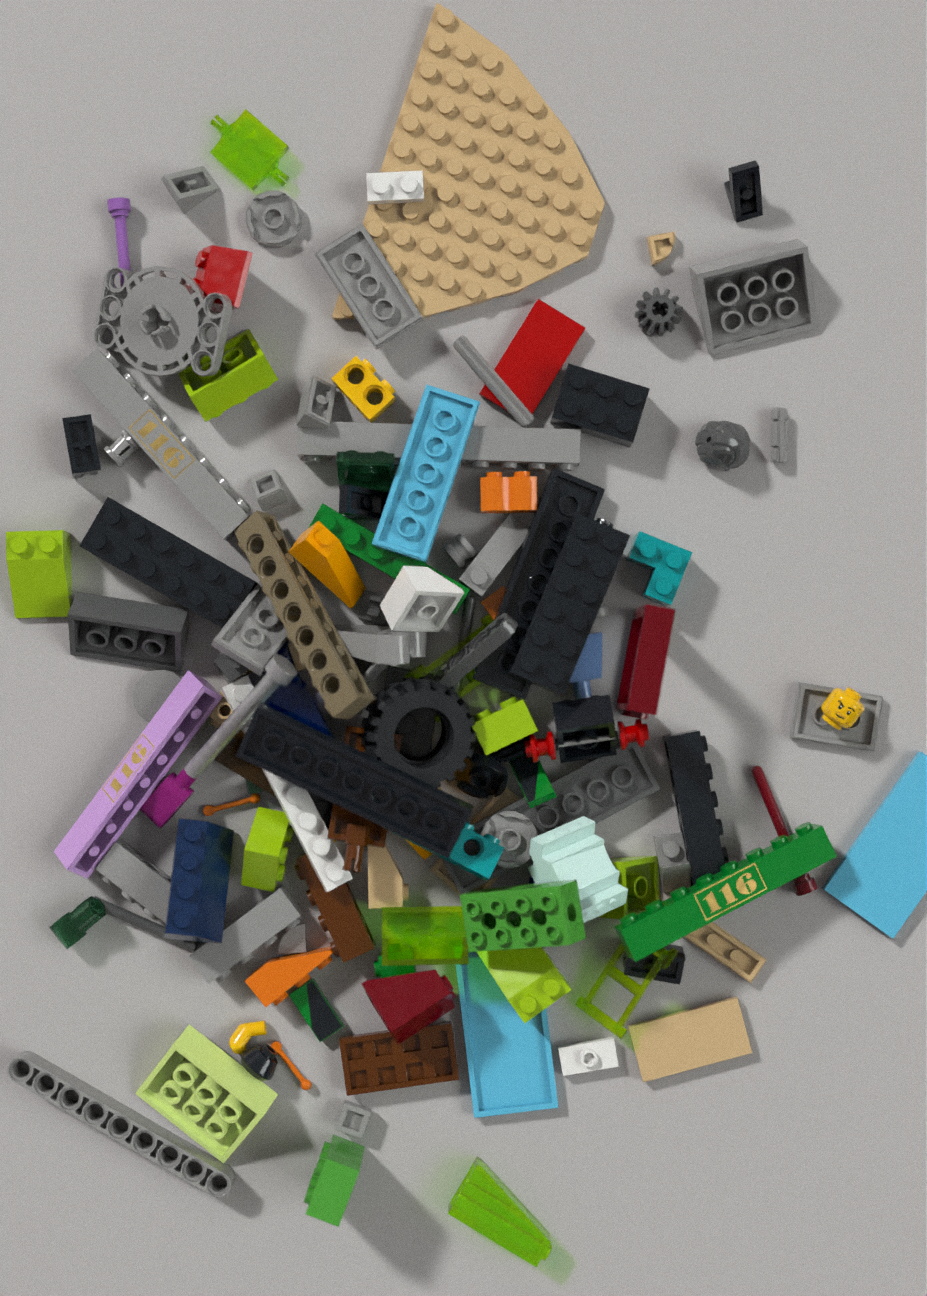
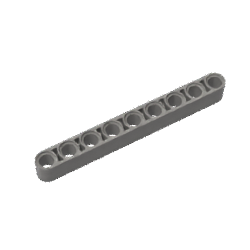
M25 1051L10 1062L8 1075L17 1084L207 1194L219 1198L227 1195L235 1180V1172L228 1164H223L216 1157L34 1052ZM19 1061H24L29 1065V1073L20 1070ZM44 1075L50 1076L54 1080V1087H49L44 1083ZM67 1091H76L79 1095V1100H71ZM92 1104L100 1105L103 1108L104 1114H95L92 1110ZM122 1118L126 1120L128 1129L120 1128L116 1123V1119ZM141 1133H149L153 1138V1142H144L141 1139ZM173 1147L176 1149L178 1156H168L165 1148ZM189 1162H199L202 1170H192ZM218 1175L223 1176L227 1180V1184L218 1185L214 1177Z

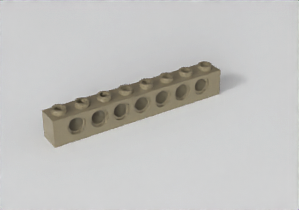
M256 511L234 530L238 539V545L248 557L251 563L250 568L258 576L264 594L271 600L275 608V615L282 621L287 630L288 639L295 645L300 655V662L310 673L313 686L320 692L325 701L327 712L333 718L351 719L375 699L303 567L288 552L291 546L275 516Z

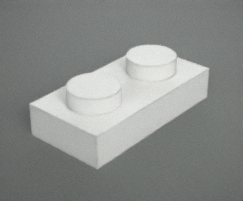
M423 170L366 173L368 204L424 202Z

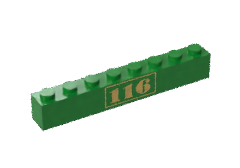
M811 822L801 824L795 828L796 832L788 837L786 835L778 836L770 841L771 845L763 850L761 848L753 849L746 853V858L737 863L736 860L728 862L720 867L722 871L713 876L711 873L705 874L695 880L697 884L689 888L684 886L672 891L670 898L662 902L659 899L647 904L645 911L637 915L630 913L619 920L620 924L614 926L628 957L636 962L837 857L823 826L811 824Z

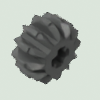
M654 288L653 296L645 291L642 295L643 300H638L636 303V307L640 310L635 312L634 317L643 319L638 325L640 329L646 325L649 326L648 335H651L654 329H657V334L661 337L664 335V328L672 333L675 329L673 324L681 322V318L677 314L682 312L683 307L674 305L679 300L678 296H673L671 299L668 298L670 294L669 289H666L663 295H660L659 288ZM655 309H656V310H660V309H663V310H664V313H663L662 315L657 314V315L655 316V315L653 314V312H654Z

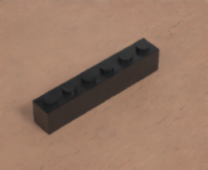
M698 730L663 736L680 832L683 835L687 861L690 862L691 886L697 884L695 880L705 874L711 873L713 876L722 871L720 867L729 862L727 849L725 846L721 847L720 836L723 835L722 822L720 818L716 819L714 808L718 807L717 795L710 788L709 780L713 779L712 767L710 763H706L704 752H708L707 740L705 735H701Z

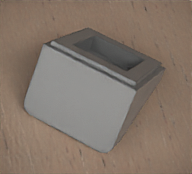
M275 469L249 480L262 511H267L288 501Z

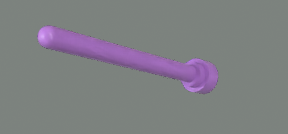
M122 197L111 198L107 200L108 213L115 219L119 268H124L131 272L126 218L129 217L128 213L131 212L130 199ZM119 273L120 286L122 287L124 284V276L122 275V273Z

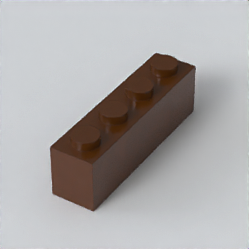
M306 853L296 858L298 864L294 865L299 879L301 881L305 879L309 887L306 894L311 905H317L321 913L318 916V920L323 931H329L333 939L330 942V946L335 957L341 956L343 963L375 949L376 943L348 882L329 892H325Z

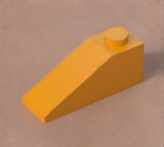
M317 521L304 531L288 551L350 609L354 607L366 589L340 540L320 521Z

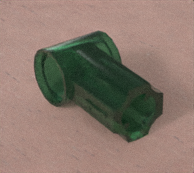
M90 896L71 913H66L49 928L63 946L69 949L87 934V930L107 915L105 906L100 899Z

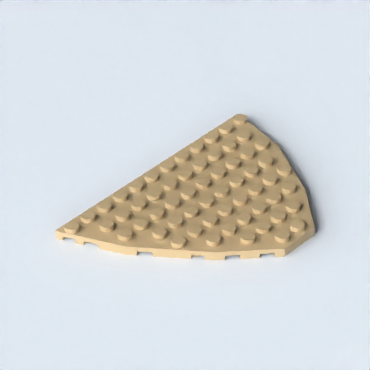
M436 3L380 172L423 170L424 202L369 204L363 221L364 227L423 319L446 311L451 312L491 301V299L517 294L527 289L528 286L540 280L543 281L561 272L562 269L586 259L605 205V201L569 131L509 55L455 16L451 10ZM339 293L332 319H356Z

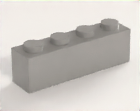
M124 840L116 841L95 868L100 872L99 877L108 885L113 886L115 884L123 890L121 894L130 902L135 903L137 901L145 907L144 912L154 920L159 918L166 924L171 877Z
M282 885L224 928L222 944L206 942L192 952L189 958L208 984L215 979L219 983L232 973L230 968L239 962L242 966L255 956L252 951L262 945L265 949L278 939L275 934L283 928L288 932L301 922L298 917L301 916L303 911L285 886Z

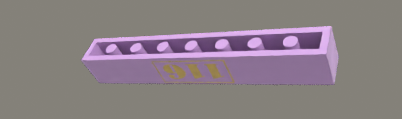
M189 670L183 676L54 850V853L66 870L88 879L223 697L207 680Z

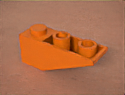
M331 946L303 953L270 958L245 979V982L265 1007L269 1006L272 1002L277 1006L288 996L286 991L294 984L299 988L311 978L308 974L315 967L321 970L333 960L330 956L333 954Z

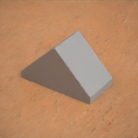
M204 166L164 175L161 179L184 214L219 189Z

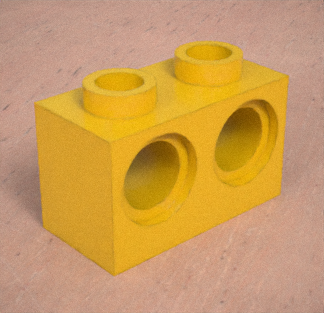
M355 356L331 379L333 384L370 423H373L396 402L395 397L392 395L395 390L385 379L381 382L374 375L376 369L367 359L361 361ZM353 372H360L364 375V379L359 384H352L349 382V376ZM373 392L381 393L383 400L377 405H372L368 402L369 395Z

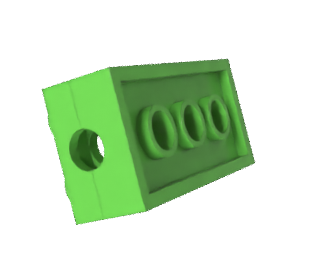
M577 880L481 888L460 895L469 952L566 946L586 938Z

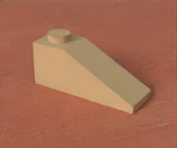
M386 841L384 848L368 846V909L403 908L404 901H409V883H403V874Z

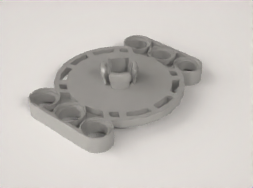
M154 266L144 268L132 275L127 269L113 267L106 272L94 329V340L100 348H118L128 363L137 370L149 375H173L192 366L193 371L198 375L213 376L219 371L232 314V302L228 296L220 293H211L205 298L198 284L186 273L175 268ZM164 271L176 274V279L167 277ZM155 272V277H150L145 280L141 278L149 273ZM118 273H122L124 284L118 289L114 284V278ZM219 298L223 302V310L220 314L216 315L212 310V304L215 299ZM112 301H116L119 306L116 316H111L109 313V305ZM159 313L162 320L169 321L168 326L160 325L157 328L156 318ZM210 327H214L217 331V338L213 343H210L206 337L207 330ZM106 329H111L113 332V340L110 344H106L103 339ZM127 350H130L138 358V361H135ZM205 355H208L211 359V367L207 371H204L200 365V361ZM147 364L157 365L158 371L150 370L145 366ZM172 365H180L172 370H168Z

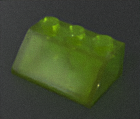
M462 906L382 907V966L469 964V951Z

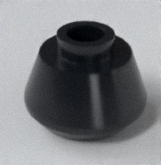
M257 1044L241 1054V1064L256 1079L260 1081L271 1080L278 1063L276 1059L277 1052L268 1044L263 1046Z

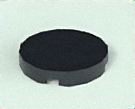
M472 754V757L466 756L463 761L467 765L462 772L457 769L453 773L457 787L462 792L480 799L488 798V795L494 794V797L500 796L506 789L509 777L506 768L499 761L483 754Z

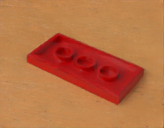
M537 299L494 369L532 415L585 331L584 326L540 299ZM484 385L479 395L509 413L490 389Z

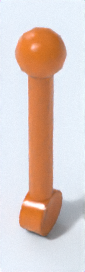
M253 793L248 798L214 807L207 805L203 808V813L205 816H211L220 810L247 803L257 804L260 802V795Z
M274 1041L271 1047L279 1054L301 1082V1088L305 1091L310 1090L312 1087L311 1081L305 1079L282 1050L281 1042Z

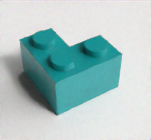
M639 531L634 538L626 560L652 570L641 596L667 607L672 605L692 552Z

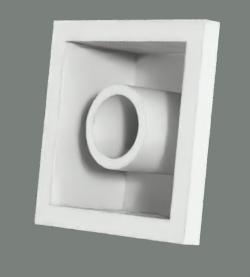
M403 566L381 602L380 607L392 631L440 632L464 592L460 587L428 567Z

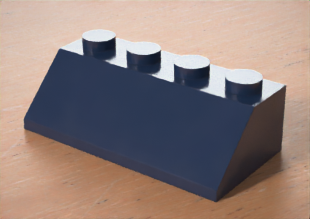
M179 818L164 932L165 939L222 944L234 830L208 821Z

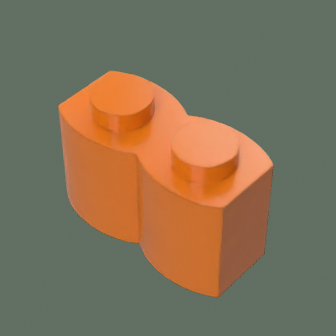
M528 471L513 472L514 477H502V472H486L485 477H480L479 480L480 513H535L537 511V476H530Z

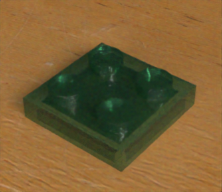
M355 450L337 452L336 463L339 491L340 485L348 484L390 492L395 477L394 453L384 451L366 453Z

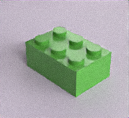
M334 1134L330 1143L324 1142L316 1165L317 1167L313 1171L303 1202L308 1204L306 1215L339 1227L360 1172L365 1146Z

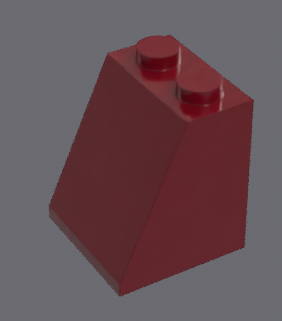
M436 970L367 980L362 983L368 999L397 1045L455 1008L453 998L456 997L453 992L454 988L444 974L440 977Z

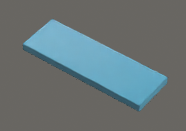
M426 384L375 532L372 546L427 563L480 406V401Z

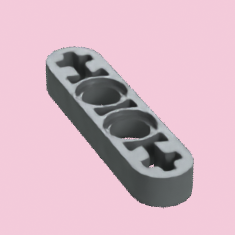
M507 613L501 614L446 661L433 674L431 680L438 681L448 688L454 686L512 636L517 628V622Z

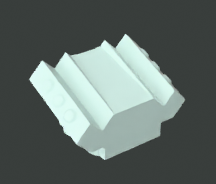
M582 816L532 838L529 854L534 863L528 869L535 883L577 880L583 922L585 923L626 904L628 889L618 884L620 871L615 869L605 850L604 839L594 834L596 822Z

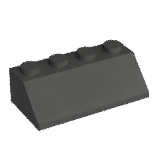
M83 592L76 593L68 612L71 655L182 672L189 632V609Z

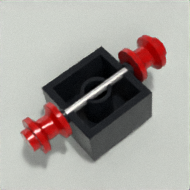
M594 695L589 698L566 699L561 702L552 703L557 738L555 742L552 731L547 732L546 738L537 739L534 734H530V740L524 742L527 758L533 757V763L538 762L539 756L549 755L551 760H556L555 748L556 751L559 750L560 763L617 755L616 742L619 741L621 750H626L628 743L635 742L640 748L645 747L644 741H649V731L647 723L642 724L641 719H636L632 726H625L622 721L617 722L618 731L615 730L610 696Z

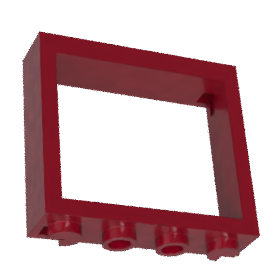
M645 604L633 611L616 708L622 709V715L648 720L649 714H657L676 609Z

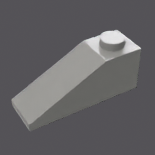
M509 514L460 577L459 582L482 598L523 544L529 528Z

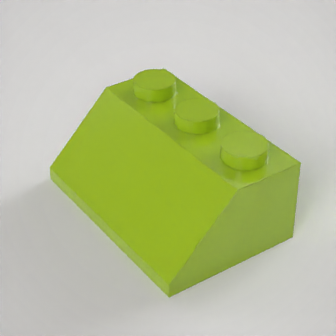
M250 329L225 342L221 366L215 375H198L193 371L192 366L178 373L190 399L205 422L219 417L227 409L236 404L243 403L248 397L260 390L269 388L272 383L279 380ZM208 355L203 356L200 361L201 368L204 371L209 370L211 367V359Z

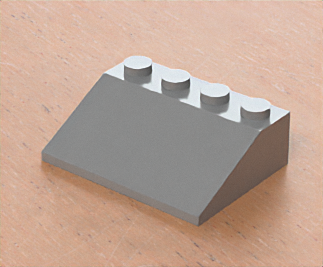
M799 239L689 266L693 294L709 355L818 328L808 246Z

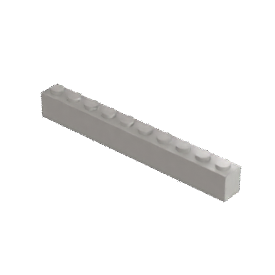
M331 421L328 429L298 426L297 456L304 458V463H320V459H332L333 464H348V460H360L361 465H376L377 461H388V465L398 466L413 424ZM473 426L459 468L461 463L472 464V468L487 469L489 464H499L500 469L506 470L517 469V465H528V470L541 471L545 470V466H556V469L560 471H573V467H578L580 464L581 429Z

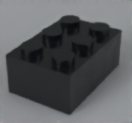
M568 363L550 423L568 429H581V433L630 447L634 442L650 388Z

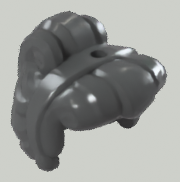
M709 421L697 433L695 445L697 446V453L700 456L701 462L709 463L719 469L728 471L729 469L738 468L748 459L750 437L746 429L740 424L730 421Z

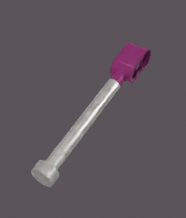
M274 655L265 666L266 675L178 775L172 772L145 801L139 810L158 828L161 829L194 793L190 786L254 715L257 706L260 703L263 704L279 685L287 686L297 675L296 668L289 660L281 655Z

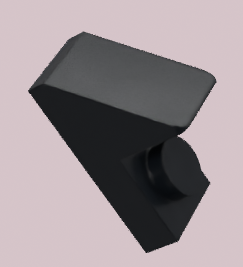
M756 160L728 168L729 181L725 182L724 185L735 222L738 223L762 216L760 170Z
M348 484L340 485L339 514L354 520H380L389 492Z

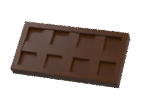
M451 1021L429 1024L399 1045H397L388 1030L339 1038L347 1096L459 1080Z

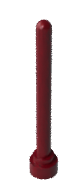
M754 766L752 768V775L777 835H786L788 837L790 834L763 769L760 766ZM809 873L793 879L794 884L792 886L796 896H802L818 889L814 877H810Z

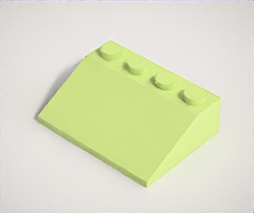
M190 1024L135 1093L223 1164L262 1119L278 1096L275 1091L253 1077L241 1064Z

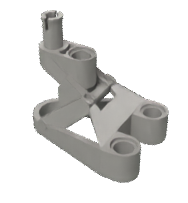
M334 625L366 683L374 681L377 675L390 664L410 663V657L426 656L427 632L392 631L389 625ZM320 692L310 696V711L314 712V729L331 736V715L327 712L325 701Z

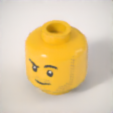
M847 687L846 690L835 688L821 705V710L824 713L822 718L838 730H841L842 727L846 729L851 728L864 711V706L859 701L862 696L850 687Z

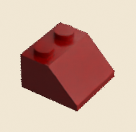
M215 245L205 247L197 254L195 266L198 269L193 280L201 288L205 298L211 293L224 294L230 298L232 310L238 309L253 253ZM215 299L212 304L213 311L222 312L223 302L221 299Z

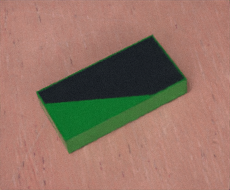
M525 753L509 761L530 809L556 797L539 759L538 762L533 763V757L527 758Z
M314 978L289 994L319 1042L344 1027L343 1022Z

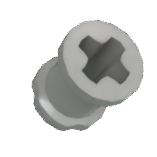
M126 430L121 432L122 436L110 447L106 445L103 448L120 467L124 465L123 461L135 450L139 451L141 449Z

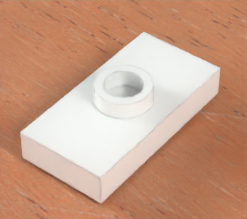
M613 1037L558 1046L563 1076L619 1067Z

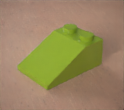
M64 530L6 532V561L15 618L68 617V612L72 605L71 533Z
M544 947L477 952L524 1024L571 991L569 982Z

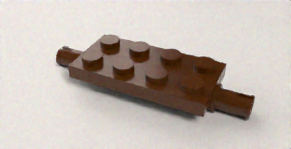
M346 726L343 743L364 752L366 748L361 743V734L364 733V728ZM394 734V745L400 753L402 735ZM333 803L327 839L341 841L347 845L342 870L350 872L352 860H354L353 872L361 873L364 847L384 848L387 829Z

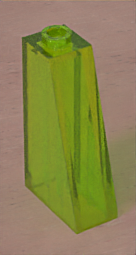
M477 1156L449 1202L448 1214L537 1267L540 1260L545 1261L551 1252L550 1233L490 1167Z

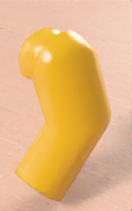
M265 1020L242 1023L237 1027L229 1040V1047L235 1054H242L246 1051V1045L251 1037L267 1034Z

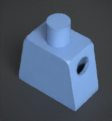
M602 632L589 634L569 683H573L575 699L591 697L589 680L602 677Z

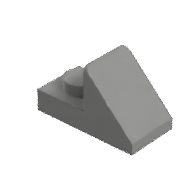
M682 832L653 836L663 892L674 891L684 886L686 888L691 887L690 862L687 861Z

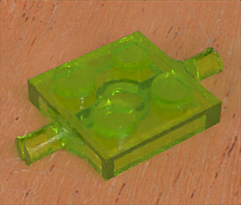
M247 109L230 125L219 115L214 117L216 121L212 119L210 124L220 131L222 136L210 153L254 191L263 180L270 176L281 186H284L286 183L278 175L288 182L290 177L281 171L278 166L281 158L290 149L289 146Z

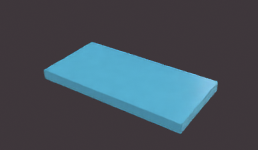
M920 751L915 755L822 887L823 890L892 939L927 892V755Z
M468 945L454 947L474 1118L558 1108L547 1010L544 1009L524 1024L478 953L469 952Z

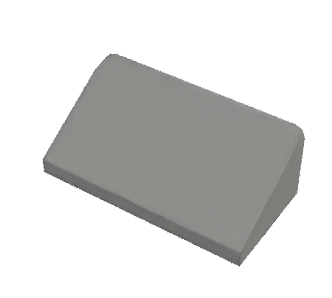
M312 375L302 389L296 425L328 429L330 427L337 387Z

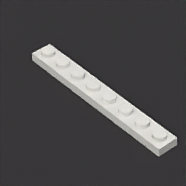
M248 675L221 688L232 712L254 687ZM252 717L241 728L244 735L248 729ZM262 769L325 892H329L353 879L349 871L342 870L344 860L334 841L327 839L328 829L308 791Z

